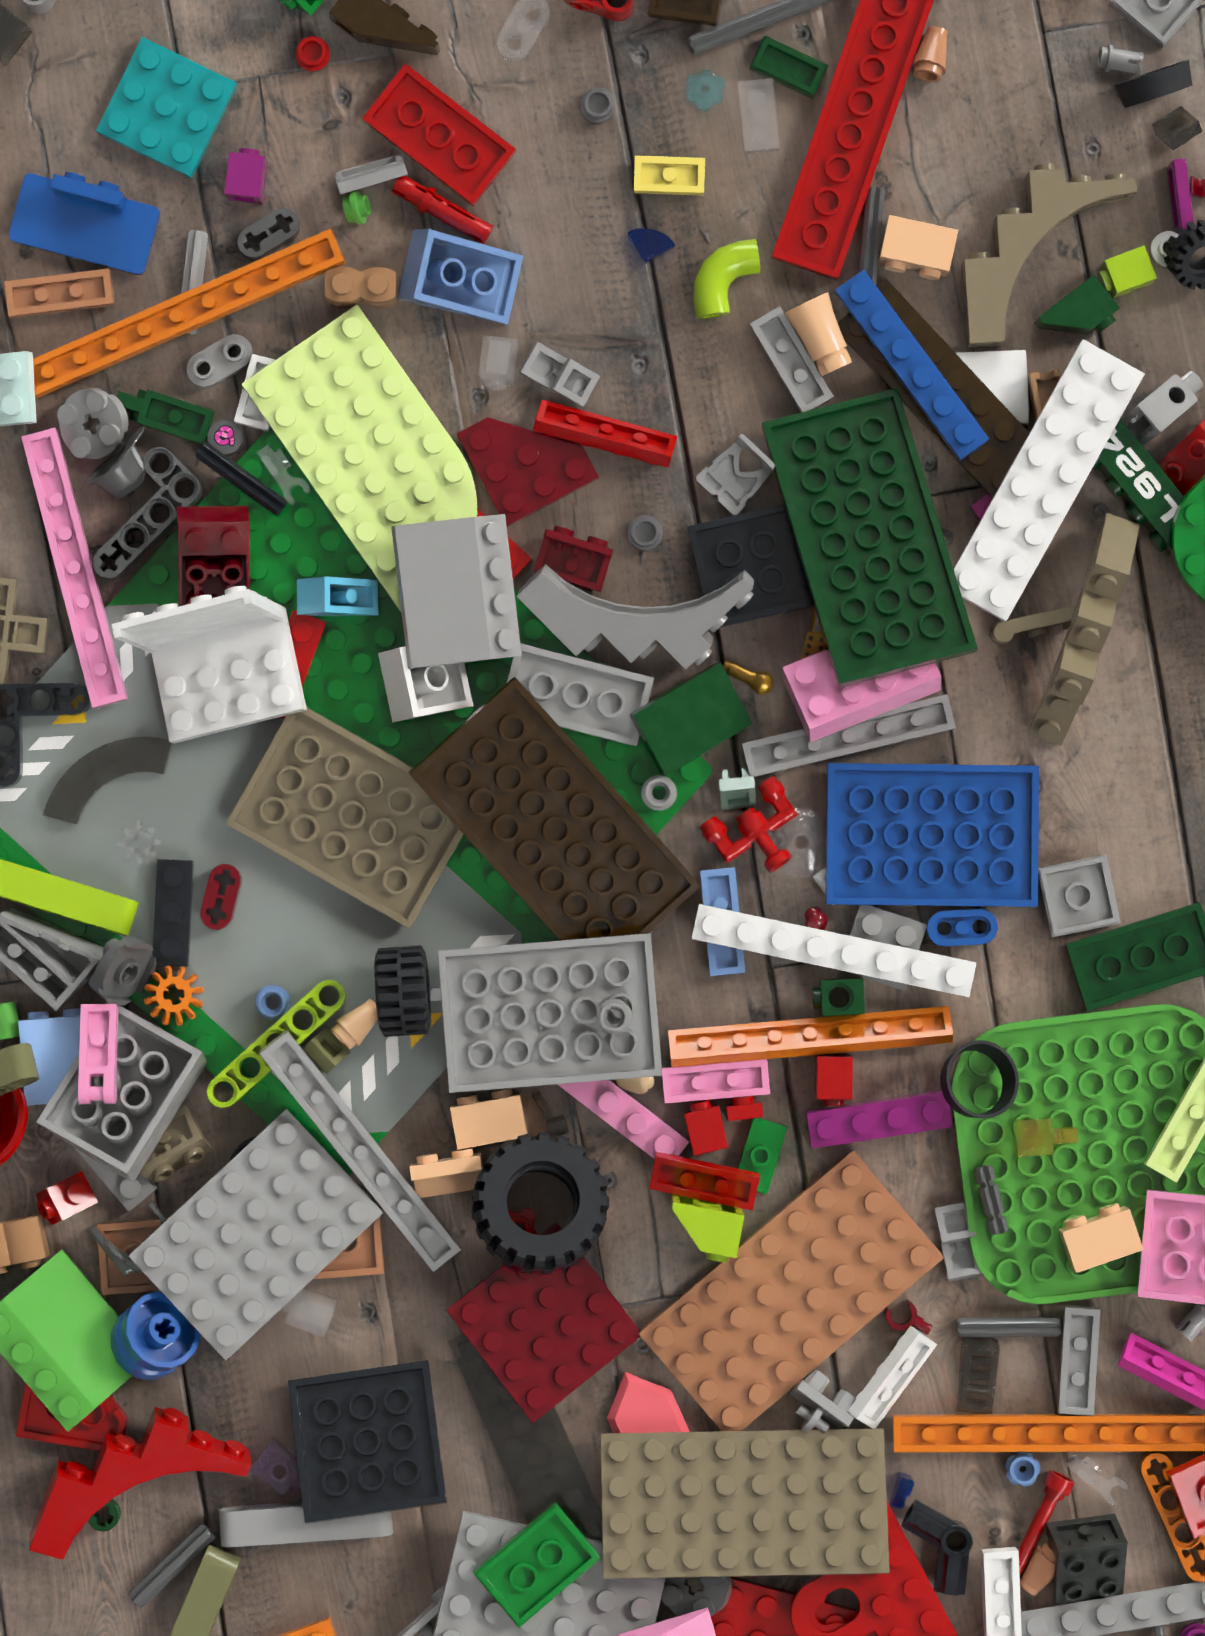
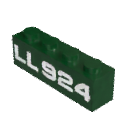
M1120 418L1092 469L1094 471L1099 469L1106 477L1104 484L1111 494L1116 498L1121 496L1129 507L1126 508V511L1132 520L1138 524L1143 523L1151 534L1148 538L1159 552L1162 553L1165 550L1170 555L1173 530L1171 525L1178 505L1184 496Z

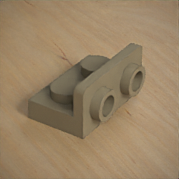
M187 1104L178 1109L140 1171L151 1183L163 1182L171 1178L175 1171L186 1165L198 1163L205 1157V1154L213 1150L211 1144L204 1138Z

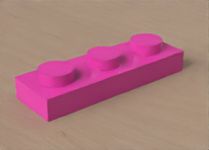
M1130 1333L1124 1341L1117 1366L1205 1411V1370Z

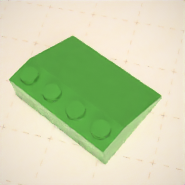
M61 1249L0 1301V1353L68 1432L133 1375L127 1373L118 1364L111 1349V1331L116 1319L119 1317L118 1313L64 1250Z

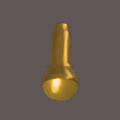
M725 661L723 665L725 672L749 684V687L756 694L765 695L773 689L774 679L769 672H754L735 662Z

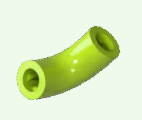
M756 239L737 241L719 247L703 261L694 280L693 303L696 319L715 318L730 314L728 300L730 284L738 277L760 274V259Z

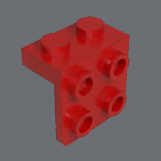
M1205 418L1157 463L1183 496L1205 474Z

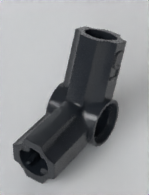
M915 1499L908 1508L901 1527L938 1547L934 1591L947 1595H965L969 1552L973 1545L970 1532L962 1522L953 1520ZM953 1531H960L964 1534L963 1542L957 1547H951L946 1544L947 1536Z

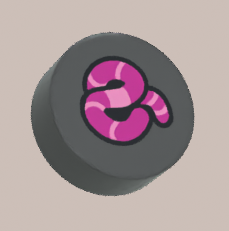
M224 419L215 422L209 428L207 434L208 443L226 456L237 453L243 445L244 437L242 430L231 420Z

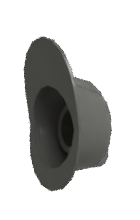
M145 427L139 428L116 453L95 468L85 480V485L97 484L105 492L117 499L123 498L138 488L144 481L146 470L144 469L143 459L134 444L143 433Z

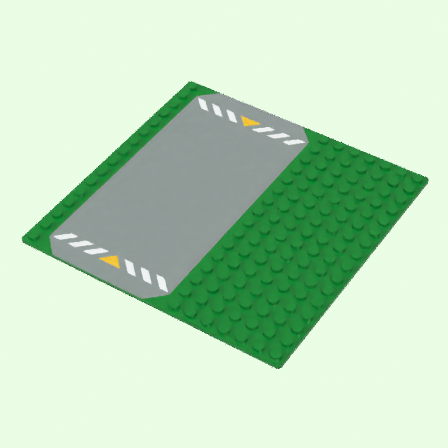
M271 427L269 432L265 431L238 460L237 464L287 500L288 503L279 516H275L225 478H222L198 505L248 506L250 520V590L285 607L288 621L292 611H297L298 579L339 577L378 580ZM176 529L104 608L128 700L96 709L92 708L91 705L87 712L77 716L22 717V778L14 786H0V859L139 902L129 936L113 933L29 906L27 907L42 920L101 947H104L111 939L116 938L120 941L126 937L134 936L142 939L151 945L152 948L157 859L194 861L189 966L182 967L186 968L183 978L185 981L191 975H197V981L190 988L203 987L204 993L192 996V998L203 1001L202 1008H196L190 1005L189 1008L194 1011L196 1017L191 1020L183 1012L181 1014L183 1019L182 1026H177L175 1015L170 1016V1022L166 1026L162 1024V1018L165 1014L163 1011L155 1018L150 1016V1012L158 1004L150 1006L144 1004L145 998L156 996V994L145 990L141 994L135 991L128 998L164 1031L202 1051L208 1062L205 1068L215 1077L278 1021L264 1019L255 1008L256 995L262 988L269 985H277L285 989L290 997L291 1009L322 981H337L344 987L346 991L344 1005L299 1045L303 1049L323 1029L327 1027L331 1031L336 1025L335 1020L364 1004L369 998L376 1003L374 960L378 948L421 945L426 952L430 985L431 1026L428 1034L384 1037L377 1020L359 1047L355 1045L349 1050L351 1053L328 1074L322 1073L378 1144L447 1068L438 951L560 940L465 835L460 840L414 924L409 929L226 825L227 820L284 719L274 718L178 743L169 742L152 653L115 639L112 624L123 621L122 617L130 613L143 612L145 616L156 613V608L172 603L178 604L179 607ZM378 581L379 615L311 616L325 621L327 624L302 689L306 707L414 768L507 683L513 657L464 663L473 706L392 723L378 653L404 647L405 637L402 614ZM514 589L521 644L595 662L583 650L575 656L517 597L518 591ZM75 641L37 683H78L87 688ZM60 689L54 690L57 697L55 710L61 709L59 702L70 703L73 705V709L78 708V703L84 702V696L79 695L77 689L73 690L72 696L63 697L59 696ZM44 690L35 691L30 699L32 707L36 710L46 708L50 700L49 695ZM7 715V717L4 720H10L14 722L15 715ZM10 726L0 727V745L7 746L13 742L15 733ZM561 728L656 835L708 779L713 771L711 765L699 756L666 777L671 779L676 786V799L665 810H653L644 803L641 791L646 780L661 774L640 735L637 747ZM15 750L9 752L0 751L4 763L3 767L0 768V775L3 776L4 781H7L8 776L15 772L13 767L8 766V755L15 757ZM657 786L652 790V795L655 799L661 800L666 796V791L663 787ZM230 864L235 866L242 876V884L234 916L226 928L220 930L210 929L204 925L200 917L208 878L216 866ZM225 869L223 875L217 874L216 881L221 883L220 895H225L227 885H234L235 878L230 877V870ZM218 898L215 909H208L207 915L213 918L212 923L217 924L219 919L226 918V913L221 911L223 899ZM156 965L155 972L159 973L163 979H166V965ZM171 966L172 977H177L181 966ZM152 978L151 982L149 983V984H152V985L157 986V987H158V985H159V984H157V983L154 981L153 978ZM330 985L322 989L320 1000L324 1005L333 1006L339 1001L340 995L337 988ZM175 987L168 989V995L164 993V999H170L172 1005L180 1003L179 997L184 998V993H178ZM270 996L267 999V1006L270 1009L274 1010L279 1007L280 1002L276 996ZM305 1009L299 1010L294 1015L295 1026L301 1030H307L311 1027L313 1023L312 1014ZM274 1033L273 1035H271L268 1039L267 1044H269L271 1041L277 1038L280 1034ZM248 1057L242 1062L241 1070L245 1076L253 1078L258 1075L260 1064L255 1058ZM310 1057L311 1061L318 1068L319 1065ZM273 1070L241 1098L268 1125L287 1109L348 1175L353 1172ZM221 1081L229 1090H231L234 1093L233 1087L230 1083Z

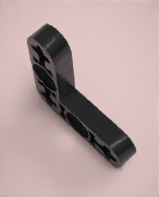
M78 683L0 685V697H2V691H7V695L14 698L13 703L7 705V715H15L14 722L4 719L0 720V727L10 726L15 733L11 744L7 746L0 745V751L9 752L15 750V757L8 755V766L13 767L15 772L8 776L7 781H4L3 776L0 775V786H14L22 778V717L77 716L84 714L91 706L86 687ZM60 689L59 696L63 697L72 696L73 690L77 689L78 694L84 696V702L78 703L77 709H73V705L70 703L59 702L61 709L55 710L57 697L54 690ZM37 690H44L49 695V704L42 710L34 709L30 702L31 695ZM0 705V716H3L2 705ZM0 755V768H1V767H3V764H4V763H3V756Z

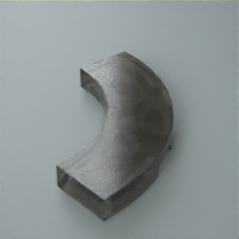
M131 737L116 740L92 750L73 764L60 778L47 800L42 815L78 824L89 801L110 781L134 773L150 772L165 774L173 743L169 742V739L159 737Z

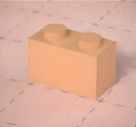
M889 215L878 263L885 264L884 268L889 271L904 273L906 269L920 271L919 276L922 278L939 280L940 276L946 277L950 271L958 230Z
M512 1088L491 1092V1099L478 1101L477 1095L457 1098V1105L450 1107L457 1149L517 1139L520 1135L528 1134L521 1093L513 1094Z
M1114 1203L1098 1209L1099 1215L1086 1219L1085 1215H1079L1064 1221L1066 1226L1059 1228L1058 1231L1071 1269L1074 1272L1078 1273L1144 1250L1129 1208L1125 1206L1119 1207L1118 1203Z

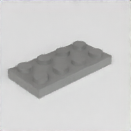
M521 644L522 656L513 657L507 682L515 677L559 727L637 747L640 734L629 714L648 704L654 681L653 677Z

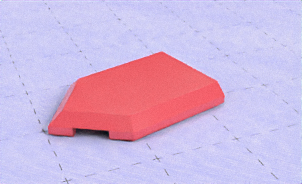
M625 1371L607 1416L613 1433L690 1432L671 1389L654 1384Z

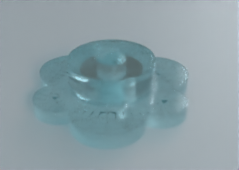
M703 70L701 75L692 74L687 79V87L689 88L687 93L688 100L696 102L697 107L702 111L711 109L713 103L719 104L723 101V94L721 92L725 88V80L721 76H713L710 70ZM703 87H708L709 90L704 91Z

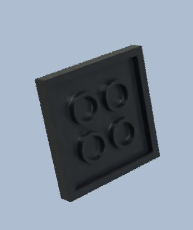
M784 504L687 526L703 596L723 587L744 570L754 579L753 589L751 590L753 596L741 608L732 607L725 614L728 618L720 628L814 606Z

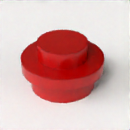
M305 37L296 46V61L306 71H320L327 66L330 60L329 46L320 37Z

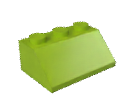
M671 1194L672 1210L700 1251L706 1252L707 1259L727 1263L728 1257L737 1258L745 1216L742 1208Z

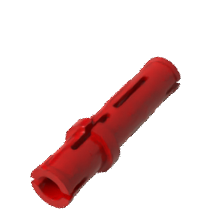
M406 175L398 177L391 191L393 195L417 207V211L424 215L426 212L476 242L480 244L486 242L494 225L436 193L437 190L435 188L429 187L428 189Z

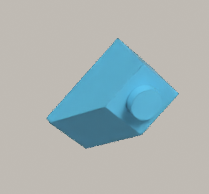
M339 577L298 579L297 615H379L378 580Z

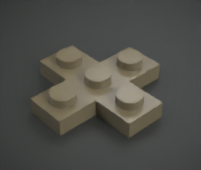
M0 578V684H6L10 650L45 654L49 619L15 615L18 580Z

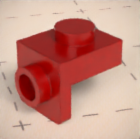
M83 1171L36 1194L39 1213L45 1220L49 1221L50 1225H54L98 1203Z

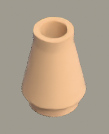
M369 998L364 1004L335 1020L336 1025L331 1031L348 1050H351L355 1045L359 1047L377 1022L376 1003Z

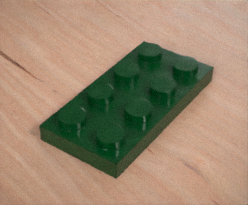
M1201 902L1064 944L1085 1011L1088 1012L1205 975V914Z

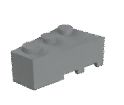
M13 906L1 912L0 961L55 1011L69 1003L95 973L96 967L103 956L104 947Z

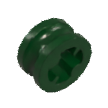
M111 1499L104 1505L109 1507V1514L113 1516V1520L110 1521L108 1518L105 1523H101L99 1521L100 1515L95 1513L88 1520L93 1529L105 1532L116 1526L121 1517V1509L114 1499Z

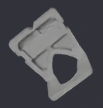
M740 434L732 446L712 461V465L709 468L705 467L696 476V482L711 496H717L718 503L734 516L738 515L746 506L745 502L748 499L751 500L762 483L772 473L775 464L744 434ZM748 448L754 452L762 462V469L754 472H740L739 457L741 450Z

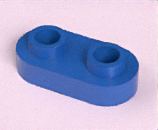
M983 909L938 911L928 919L926 933L933 943L940 946L981 945L990 942L995 937L998 924L994 915ZM976 920H981L985 924V929L982 933L977 934L973 931L972 925ZM945 921L950 926V930L946 935H941L937 931V926L940 922Z

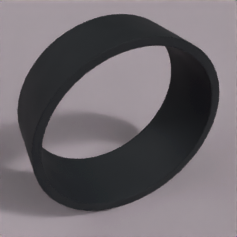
M1189 60L1115 84L1114 87L1124 108L1192 86Z
M976 1040L962 1045L947 1058L941 1070L940 1086L946 1102L957 1113L971 1118H991L1002 1114L1012 1105L1018 1092L1019 1076L1013 1059L1002 1047L989 1041ZM965 1051H977L988 1056L997 1065L1002 1077V1092L998 1102L990 1110L981 1114L971 1112L963 1107L954 1096L950 1085V1069L953 1060L957 1054Z

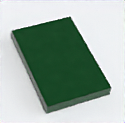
M721 662L712 664L629 714L661 776L665 777L752 724Z

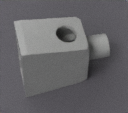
M1192 371L1186 373L1182 378L1174 374L1121 420L1144 446L1198 401L1195 394L1203 388V382Z

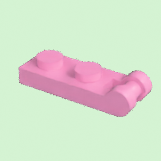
M81 1004L78 1073L79 1104H91V1101H104V1104H116L119 1008L117 1004ZM91 1077H103V1086H91Z

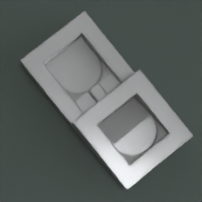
M538 341L533 344L518 372L581 407H584L600 378L598 374L572 359L563 357Z
M965 1202L934 1208L942 1255L945 1257L943 1260L948 1282L982 1276L983 1274L973 1257L969 1238L976 1236V1231L969 1233Z

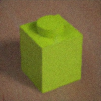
M1145 245L1104 260L1100 265L1102 271L1098 272L1100 283L1106 291H1110L1112 298L1148 286L1157 279Z

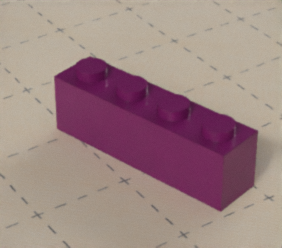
M941 1090L804 1111L809 1145L812 1149L953 1127L950 1107Z

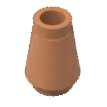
M937 26L928 27L927 33L913 60V75L922 81L938 82L941 79V75L946 73L948 32L944 28Z
M1046 1541L1043 1546L1039 1545L1020 1580L1022 1588L1034 1596L1055 1579L1056 1556L1049 1541Z

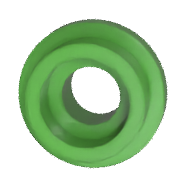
M358 189L343 196L342 204L347 221L349 223L356 222L358 225L365 224L367 216L371 214L368 197L362 195Z

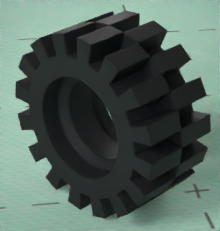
M1197 220V225L1192 221L1186 223L1187 229L1185 231L1179 227L1176 230L1179 236L1175 238L1171 235L1168 241L1172 246H1165L1164 249L1167 255L1164 257V262L1167 264L1169 271L1184 287L1187 286L1195 290L1196 286L1200 290L1205 289V256L1198 262L1189 264L1193 253L1205 246V221Z

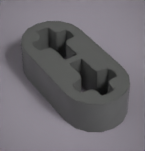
M288 208L276 209L240 232L237 243L239 250L247 259H262L295 239L300 231V222L292 210ZM283 217L286 221L293 220L289 224L290 232L285 234L283 230H278L271 235L270 231L278 227V218ZM267 234L268 237L259 243L261 247L259 251L255 252L252 248L245 249L249 244L247 240L249 236L253 235L258 239Z

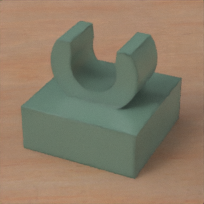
M742 768V777L729 778L728 769L723 770L722 779L719 780L721 810L756 807L754 776H749L747 768Z

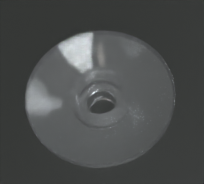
M794 808L799 814L776 831H770L767 834L779 850L786 849L792 856L788 863L778 869L780 872L796 878L811 877L826 867V818L812 809ZM798 836H804L808 840V845L803 850L795 846V839Z

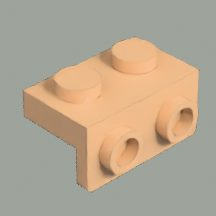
M472 1148L451 1151L452 1157L438 1159L437 1154L416 1157L417 1163H411L409 1166L411 1181L414 1180L416 1193L420 1198L474 1190L479 1172L483 1168L482 1154H473Z

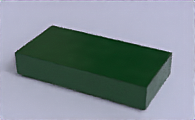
M764 35L749 70L813 99L828 65Z

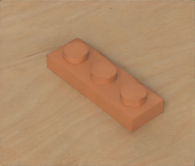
M109 268L4 281L8 317L10 318L115 305L112 277Z

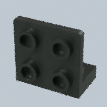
M1115 1514L1047 1523L1046 1535L1056 1556L1053 1599L1056 1604L1100 1599L1123 1594L1128 1542Z

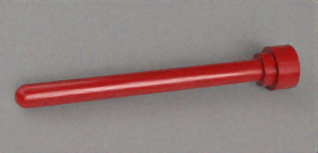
M1049 1470L1043 1482L1046 1485L1043 1490L1046 1493L1018 1549L1019 1578L1058 1501H1063L1065 1495L1069 1496L1075 1485L1073 1480L1053 1470Z

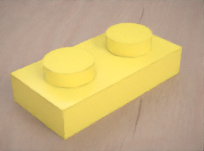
M635 155L634 193L704 196L705 158Z

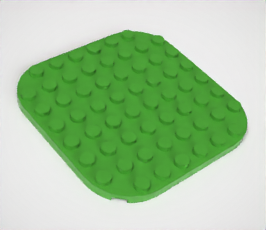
M1150 1004L1004 1023L986 1030L973 1041H989L1002 1047L1011 1056L1016 1065L1019 1087L1012 1105L1005 1112L995 1117L971 1118L963 1116L952 1109L969 1233L976 1231V1236L970 1237L969 1243L979 1269L984 1277L999 1291L1013 1299L1031 1304H1051L1138 1293L1142 1251L1076 1273L1071 1269L1058 1229L1066 1226L1064 1221L1079 1215H1085L1086 1219L1099 1215L1098 1209L1118 1203L1119 1207L1125 1206L1130 1209L1142 1243L1148 1189L1205 1196V1134L1177 1183L1144 1164L1205 1057V1019L1197 1013L1180 1006ZM965 1051L956 1063L952 1075L951 1088L954 1096L963 1107L971 1112L981 1114L990 1110L998 1102L1002 1092V1077L997 1065L988 1056L977 1051ZM983 1165H991L994 1169L996 1177L994 1183L998 1185L1004 1209L1002 1216L1006 1217L1008 1231L998 1235H992L988 1230L986 1220L989 1219L984 1214L978 1191L980 1183H976L974 1169Z

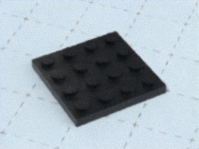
M428 1360L288 1380L305 1524L447 1503Z

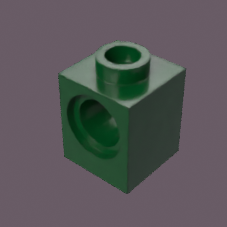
M863 978L819 980V987L813 988L814 1009L820 1008V1015L865 1014ZM835 987H843L848 994L847 1002L841 1007H834L829 1002V993Z

